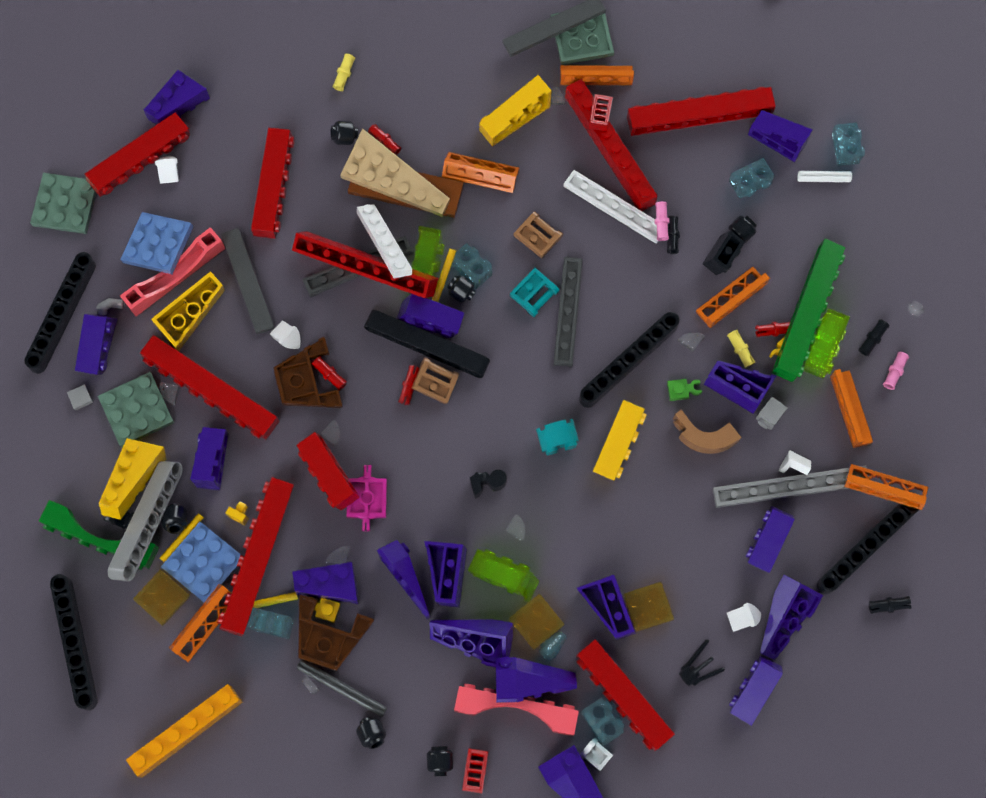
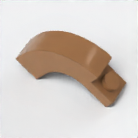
M682 410L678 411L673 418L675 427L679 431H683L679 436L681 442L697 452L707 454L720 453L736 445L742 438L730 422L718 431L703 432L691 423Z

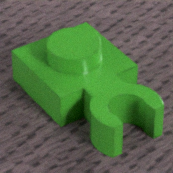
M687 379L667 381L670 401L689 399V393L695 396L700 395L702 390L694 389L695 385H700V380H694L691 384H687Z

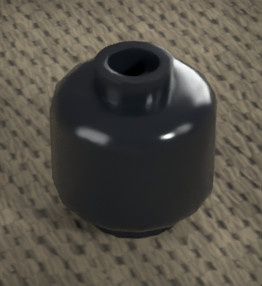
M336 121L331 126V140H334L337 145H352L354 139L358 138V128H355L351 121Z
M739 216L729 226V231L734 232L746 243L756 234L755 227L757 225L748 216Z
M464 275L454 276L447 286L449 289L448 294L461 303L465 302L466 299L470 301L476 292L473 290L475 284Z
M171 504L166 507L162 516V527L171 534L182 532L188 525L187 510L181 505Z
M366 717L360 721V725L356 729L362 746L375 749L384 743L386 732L380 720Z
M447 746L431 747V750L427 752V770L434 772V776H447V772L453 769V752Z

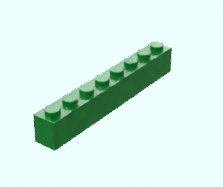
M826 238L818 246L772 369V374L790 382H793L797 377H801L804 371V367H802L803 362L810 355L808 348L816 338V334H814L815 329L819 328L822 322V318H820L821 313H824L828 302H826L827 296L830 297L834 289L832 283L839 275L838 266L845 259L843 254L844 246Z

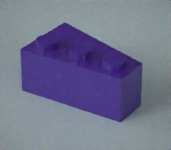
M177 70L144 108V112L148 120L157 125L175 112L181 118L182 114L189 110L192 111L196 108V105L203 101H208L210 97L205 87L180 70Z
M762 110L751 125L748 135L795 162L806 146L813 129Z
M84 314L75 371L95 375L103 374L107 368V357L118 318Z
M717 361L704 385L754 414L776 375L771 374L769 376L761 374L757 370L749 371L742 369L741 366Z
M424 541L432 576L435 601L440 606L460 608L467 548L463 544Z
M352 562L292 571L294 589L298 595L359 604Z
M615 575L577 588L617 640L636 634Z

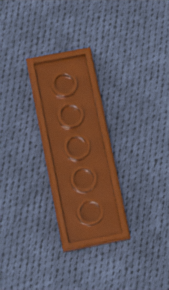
M418 172L450 198L444 216L455 218L464 182ZM353 182L349 184L348 194L425 211Z

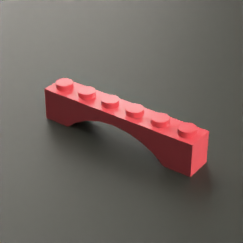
M210 227L195 238L189 248L180 256L173 274L160 272L143 282L137 283L121 294V299L137 317L225 250L222 240Z
M464 684L463 687L459 686L454 712L475 716L492 708H518L540 718L554 733L574 736L579 712L574 710L575 706L563 704V707L555 706V702L543 700V703L535 702V698L529 696L524 697V701L496 703V690L484 688L481 691L475 689L476 686L471 684Z

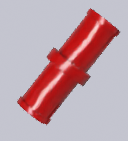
M376 124L369 128L368 133L396 156L400 153L402 148L391 139L388 133L385 134Z
M772 322L767 325H756L755 330L758 329V331H755L756 337L770 335L778 337L779 334H786L790 322Z
M320 356L313 361L312 366L323 375L325 380H329L339 391L345 387L347 381L336 372L334 367H330Z
M409 365L406 379L402 382L403 389L398 400L399 403L403 404L406 397L404 405H410L414 392L411 388L420 369L419 367H416L414 371L415 366Z

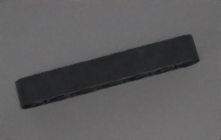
M80 252L75 256L25 356V364L33 373H42L47 368L92 277L96 264L87 252ZM84 261H89L88 264L82 266ZM81 277L79 281L74 282L75 278ZM73 293L70 298L65 299L68 294ZM60 310H64L63 314L57 315ZM56 326L53 332H49L51 327ZM48 343L46 348L40 349L42 344ZM35 360H39L36 366H32Z
M377 310L371 311L364 325V328L373 334L477 378H483L490 363V359L484 355Z
M675 312L664 314L581 390L580 404L586 408L594 406L677 330L680 321L679 316ZM672 320L675 325L670 326L665 321ZM658 332L661 337L655 338L652 333ZM644 344L648 349L641 350L638 346ZM625 357H632L634 362H627ZM618 369L621 374L614 375L611 370ZM599 381H603L607 384V386L601 388L597 385V383ZM591 394L593 399L586 400L583 395Z
M899 503L818 580L817 588L819 592L830 594L836 590L919 509L914 508L910 510L906 505ZM892 516H899L900 523L895 522ZM880 527L886 530V536L880 534ZM866 540L872 542L873 549L866 547ZM852 553L859 556V562L853 561ZM839 566L845 569V575L839 574L837 570ZM824 580H829L832 583L831 589L824 586Z
M57 574L51 578L50 588L74 702L78 708L88 711L96 707L98 699L74 587L68 577ZM61 580H65V586L58 589V583ZM65 599H69V605L66 608H62V602ZM69 618H73L72 626L66 627V621ZM77 637V644L71 647L70 640ZM81 656V664L79 666H75V658ZM81 676H85V678H86L85 684L82 685V686H79V684H78L79 678H80ZM89 695L90 702L84 706L82 700L85 696Z

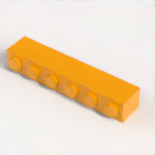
M229 684L225 685L127 758V763L137 777L143 778L242 704V700L232 686Z

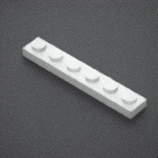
M572 171L563 187L652 242L658 243L657 225L654 218L579 172Z
M375 204L357 207V215L393 278L412 275V267Z

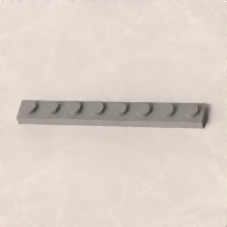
M850 468L713 487L716 508L849 489L844 486ZM853 470L852 475L864 478L862 473Z

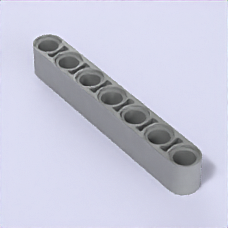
M160 461L157 464L108 567V577L111 580H133L183 472L181 463Z

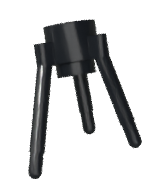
M705 640L689 661L680 668L682 671L679 675L688 687L691 684L695 686L699 682L725 670L722 667L699 677V671L714 660L713 657H710L696 668L691 666L709 643V640Z

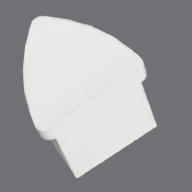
M165 156L155 161L160 184L179 182L178 161L176 157Z
M282 320L270 333L284 347L290 349L300 348L301 340L297 327H292Z
M790 450L778 471L785 473L791 467L808 475L811 470V460Z
M745 603L743 607L727 612L733 632L749 626L754 627L761 619V612L750 603Z
M594 738L583 749L580 756L582 759L585 758L597 770L601 771L613 755Z

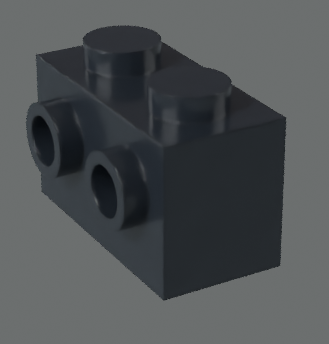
M732 231L721 235L706 257L703 265L715 275L723 272L726 273L731 268L733 260L741 252L740 249L745 241Z

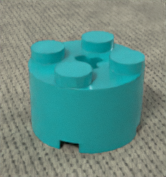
M570 419L569 423L566 420H561L544 425L545 429L542 431L540 427L536 429L541 450L546 452L547 456L558 453L557 451L560 448H565V451L574 449L577 443L580 442L573 419Z

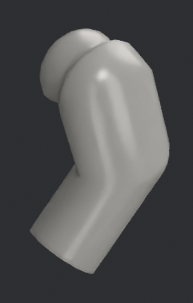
M108 298L97 305V314L105 316L108 313L107 309H123L125 303L121 299Z

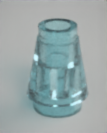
M557 631V633L540 645V654L549 661L552 658H556L567 639L566 635L561 631Z

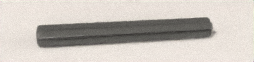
M301 660L297 665V669L380 717L385 714L386 706L304 660Z

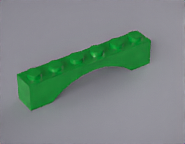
M51 500L48 501L39 519V522L44 525L43 529L52 533L57 530L61 532L60 536L71 540L72 537L79 540V544L88 548L90 545L97 547L96 551L107 555L108 552L115 554L121 540H105L86 532L77 522L70 509ZM150 542L138 569L142 570L143 567L150 569L159 550L156 544Z

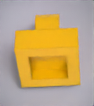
M240 501L235 509L229 506L225 512L229 518L244 526L249 520L245 515L248 507Z

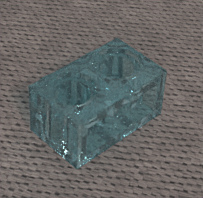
M857 123L835 125L832 131L837 166L859 164L865 155L864 146H861L860 141L862 138L861 129H858Z
M762 158L731 173L729 182L740 199L745 196L748 198L755 194L757 190L761 188L764 190L771 186L775 175L765 159ZM757 174H762L764 178L758 177ZM741 182H746L748 186L742 185Z
M466 243L456 252L452 266L461 275L473 281L475 284L474 288L477 289L492 276V265L487 259L483 260L479 256L480 254L474 246L470 247ZM464 256L471 258L469 261L462 260ZM476 269H481L484 272L482 274H476L474 271Z
M253 607L247 627L253 631L289 640L294 619Z
M601 697L580 713L604 747L623 734L625 726L619 717L615 718L612 714L613 708L607 699L604 701ZM595 707L602 708L604 712L603 717L596 718L593 715V709ZM611 724L614 726V735H607L605 733V725Z

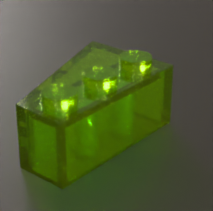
M419 226L418 244L415 245L416 252L411 267L414 270L435 277L436 272H439L441 267L439 257L444 254L445 244H442V232L439 229Z
M828 308L816 331L815 341L809 349L810 355L803 365L805 372L820 378H824L827 373H831L834 363L831 362L833 357H837L840 346L838 345L840 340L844 339L847 331L845 328L850 316Z
M477 549L468 571L474 577L495 587L497 585L504 588L512 595L513 593L521 595L525 601L530 603L540 582L530 571V567L522 563L516 565L512 563L513 560L502 556V558L496 557V554L488 549H485V551Z

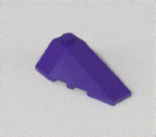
M395 540L377 550L379 558L425 618L428 619L430 615L408 554L410 552L404 542L400 544L398 540Z
M783 575L774 592L760 653L775 660L790 642L789 637L794 631L799 632L802 628L800 624L805 618H810L814 614L823 595Z
M495 619L431 620L429 622L430 639L451 649L457 648L465 652V656L470 657L472 655L482 660L481 663L484 665L496 667V658L510 656L513 642V623Z
M516 657L496 658V703L524 701V697L534 695L535 698H538L545 692L555 694L577 689L575 672Z
M575 745L538 766L548 786L562 798H603Z

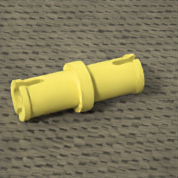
M344 54L341 66L337 69L338 74L332 87L338 91L344 90L347 78L351 76L350 70L355 61L353 55Z
M738 330L729 333L727 337L731 341L735 349L734 352L738 354L744 367L747 368L754 365L756 362L748 350L749 346L744 343Z

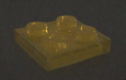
M160 569L133 600L164 626L187 601L190 595Z
M661 582L623 594L636 632L674 620Z
M540 594L509 618V621L513 623V626L533 651L565 626Z

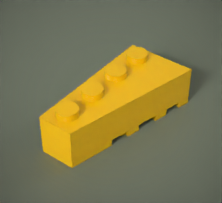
M537 75L492 113L483 117L479 122V131L493 147L550 108L552 90Z
M210 271L151 320L177 351H180L225 291L224 287Z
M623 400L593 472L615 481L616 477L620 479L624 469L621 467L623 460H628L632 451L628 448L631 442L635 443L639 434L636 431L638 425H643L647 416L644 413V408Z
M126 438L99 501V507L103 516L122 519L134 503L136 496L146 487L145 484L152 477L157 464L160 461L166 460L163 446Z

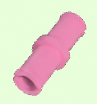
M661 201L655 203L656 219L654 221L657 225V240L666 241L669 239L668 224L670 222L669 218H667V202Z
M904 352L897 353L894 363L890 365L889 373L883 383L885 388L895 389L899 377L904 373L903 369L909 359L908 354Z

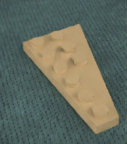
M362 129L340 175L341 178L443 217L450 198L367 131Z

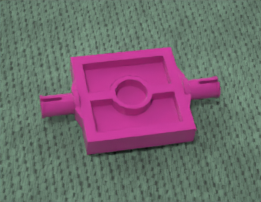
M364 465L363 477L348 478L360 498L347 506L346 517L361 519L362 531L366 532L367 530L368 532L370 531V520L386 518L387 478L371 477L372 466L368 465L367 472V465Z

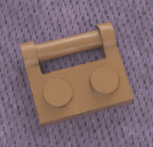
M534 211L514 232V237L540 258H543L560 241L563 233L556 231ZM532 224H537L540 228H542L545 232L552 236V238H547L544 234H542L539 230L532 226Z
M424 357L411 389L447 404L459 373L456 371L451 372ZM429 369L449 378V382H444L427 374L426 370Z

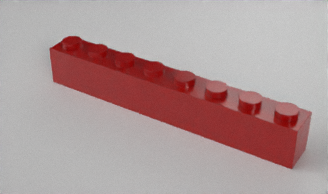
M580 79L567 86L565 98L636 208L643 212L654 206L658 195L611 123L608 122L607 132L589 129L594 97L583 80ZM595 112V114L605 115L604 113ZM594 117L595 120L605 121V119Z
M758 87L754 90L742 89L738 92H723L720 95L689 97L681 101L670 100L667 103L636 105L628 108L627 120L630 134L635 136L758 117L762 110L773 114L776 105L772 88Z
M307 231L297 232L292 247L294 252L422 298L433 297L439 279L437 277L412 269V275L393 278L384 260L378 256Z
M155 335L151 337L141 350L140 354L144 358L142 361L150 367L154 365L158 368L157 371L165 377L171 376L174 378L173 382L180 387L186 386L189 388L188 392L196 398L201 396L205 399L203 401L211 408L216 406L220 409L219 412L226 418L231 416L235 419V423L243 429L246 426L256 438L260 439L262 437L267 440L280 422L277 416Z
M271 477L269 482L265 481L262 490L265 493L264 499H259L256 511H259L257 519H252L249 528L253 530L251 537H246L243 548H246L244 556L240 555L237 566L240 569L238 575H233L230 584L234 586L232 593H227L224 604L227 605L225 613H220L217 622L221 624L220 630L241 637L244 635L294 486L292 483Z

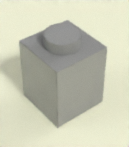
M771 397L756 417V420L761 427L772 430L787 410V407L774 397Z

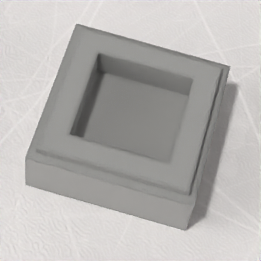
M85 384L67 392L75 411L93 403Z

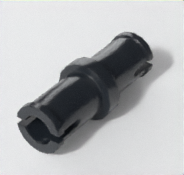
M668 216L667 218H669L670 223L668 224L669 239L667 240V253L677 254L679 253L678 238H680L678 217Z
M879 319L874 329L866 335L867 339L858 351L864 356H869L876 344L881 342V337L890 325L886 321Z
M909 596L893 599L886 597L885 600L869 601V610L873 614L887 611L888 613H893L894 610L911 609V605H909L911 604V599Z

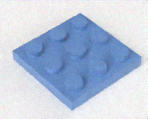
M142 212L120 260L125 264L173 274L194 226L190 222Z
M199 522L164 562L161 568L201 601L205 602L219 583L224 585L236 571L241 554L203 523Z

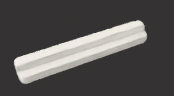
M798 171L797 180L799 182H851L852 172Z

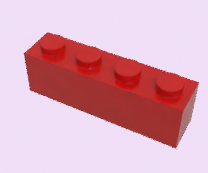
M314 432L296 445L299 449V457L308 463V471L313 477L316 476L318 479L317 485L323 493L326 492L328 495L327 501L332 508L336 507L342 511L360 498L322 436Z

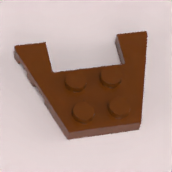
M325 337L318 339L316 343L305 347L297 355H293L273 367L283 405L343 408L339 390L322 394L318 393L310 362L311 359L319 356L329 355Z
M300 594L298 659L337 671L371 626L374 619L357 613L351 633L312 621L311 617L317 600Z

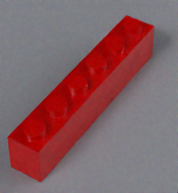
M176 112L86 172L87 182L99 197L110 194L114 187L126 183L130 176L139 174L149 163H155L161 155L171 152L174 146L187 141L190 136L189 128Z
M268 127L251 226L253 236L276 239V233L280 232L281 223L279 215L283 214V204L281 203L282 198L286 197V187L284 185L285 181L288 182L289 179L287 167L291 165L292 154H290V149L294 147L295 142L290 130Z
M596 639L577 654L576 658L578 660L576 663L583 671L586 669L591 674L590 680L595 686H601L604 690L602 692L604 697L609 702L613 701L616 704L617 708L615 709L618 714L630 721L629 727L635 734L640 733L644 738L642 740L643 744L649 750H658L675 735Z

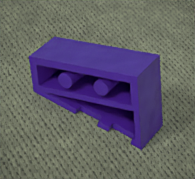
M410 294L402 301L397 319L420 329L438 333L443 337L453 338L459 332L464 312L431 299Z
M202 427L201 433L198 434V448L195 453V461L190 478L197 488L221 489L229 435L226 429Z
M771 506L762 519L764 521L762 528H758L754 539H756L754 546H750L746 553V557H748L747 562L770 573L795 518Z
M760 655L759 659L754 661L749 670L751 672L748 678H744L739 687L741 689L738 696L734 695L729 703V706H731L730 713L751 726L783 674L780 665L763 655Z

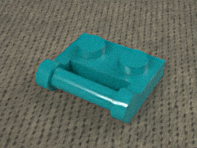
M534 268L510 292V297L520 304L532 317H535L538 314V310L560 290L539 270ZM546 286L548 290L532 306L529 303L531 299Z

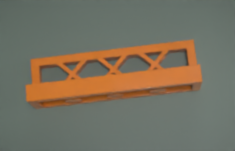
M560 65V85H571L580 79L583 80L585 85L632 86L634 70H632V66Z
M448 152L444 160L442 177L513 193L519 168Z
M751 267L698 308L696 313L709 328H712L766 286L770 277L766 273L760 275L754 267ZM752 273L757 279L751 284L746 283L747 276ZM734 286L743 287V290L737 295L732 294ZM720 297L729 298V301L723 306L718 305ZM706 308L715 309V312L708 317L702 311Z
M841 369L835 370L830 378L852 446L856 448L872 444V436L850 370L841 372Z
M853 464L850 465L844 486L922 510L926 503L928 491L927 486ZM853 470L862 473L864 478L852 475ZM875 477L880 478L884 484L872 481L871 479ZM897 483L901 485L902 489L890 485ZM917 489L923 492L922 495H919L909 491Z
M219 583L169 646V649L189 662L217 627L220 609H223L222 612L225 613L227 605L219 606V601L225 594L231 592ZM212 610H217L216 620L207 622L206 618ZM204 626L205 634L200 638H194V633L198 628ZM187 642H192V650L186 656L181 650Z

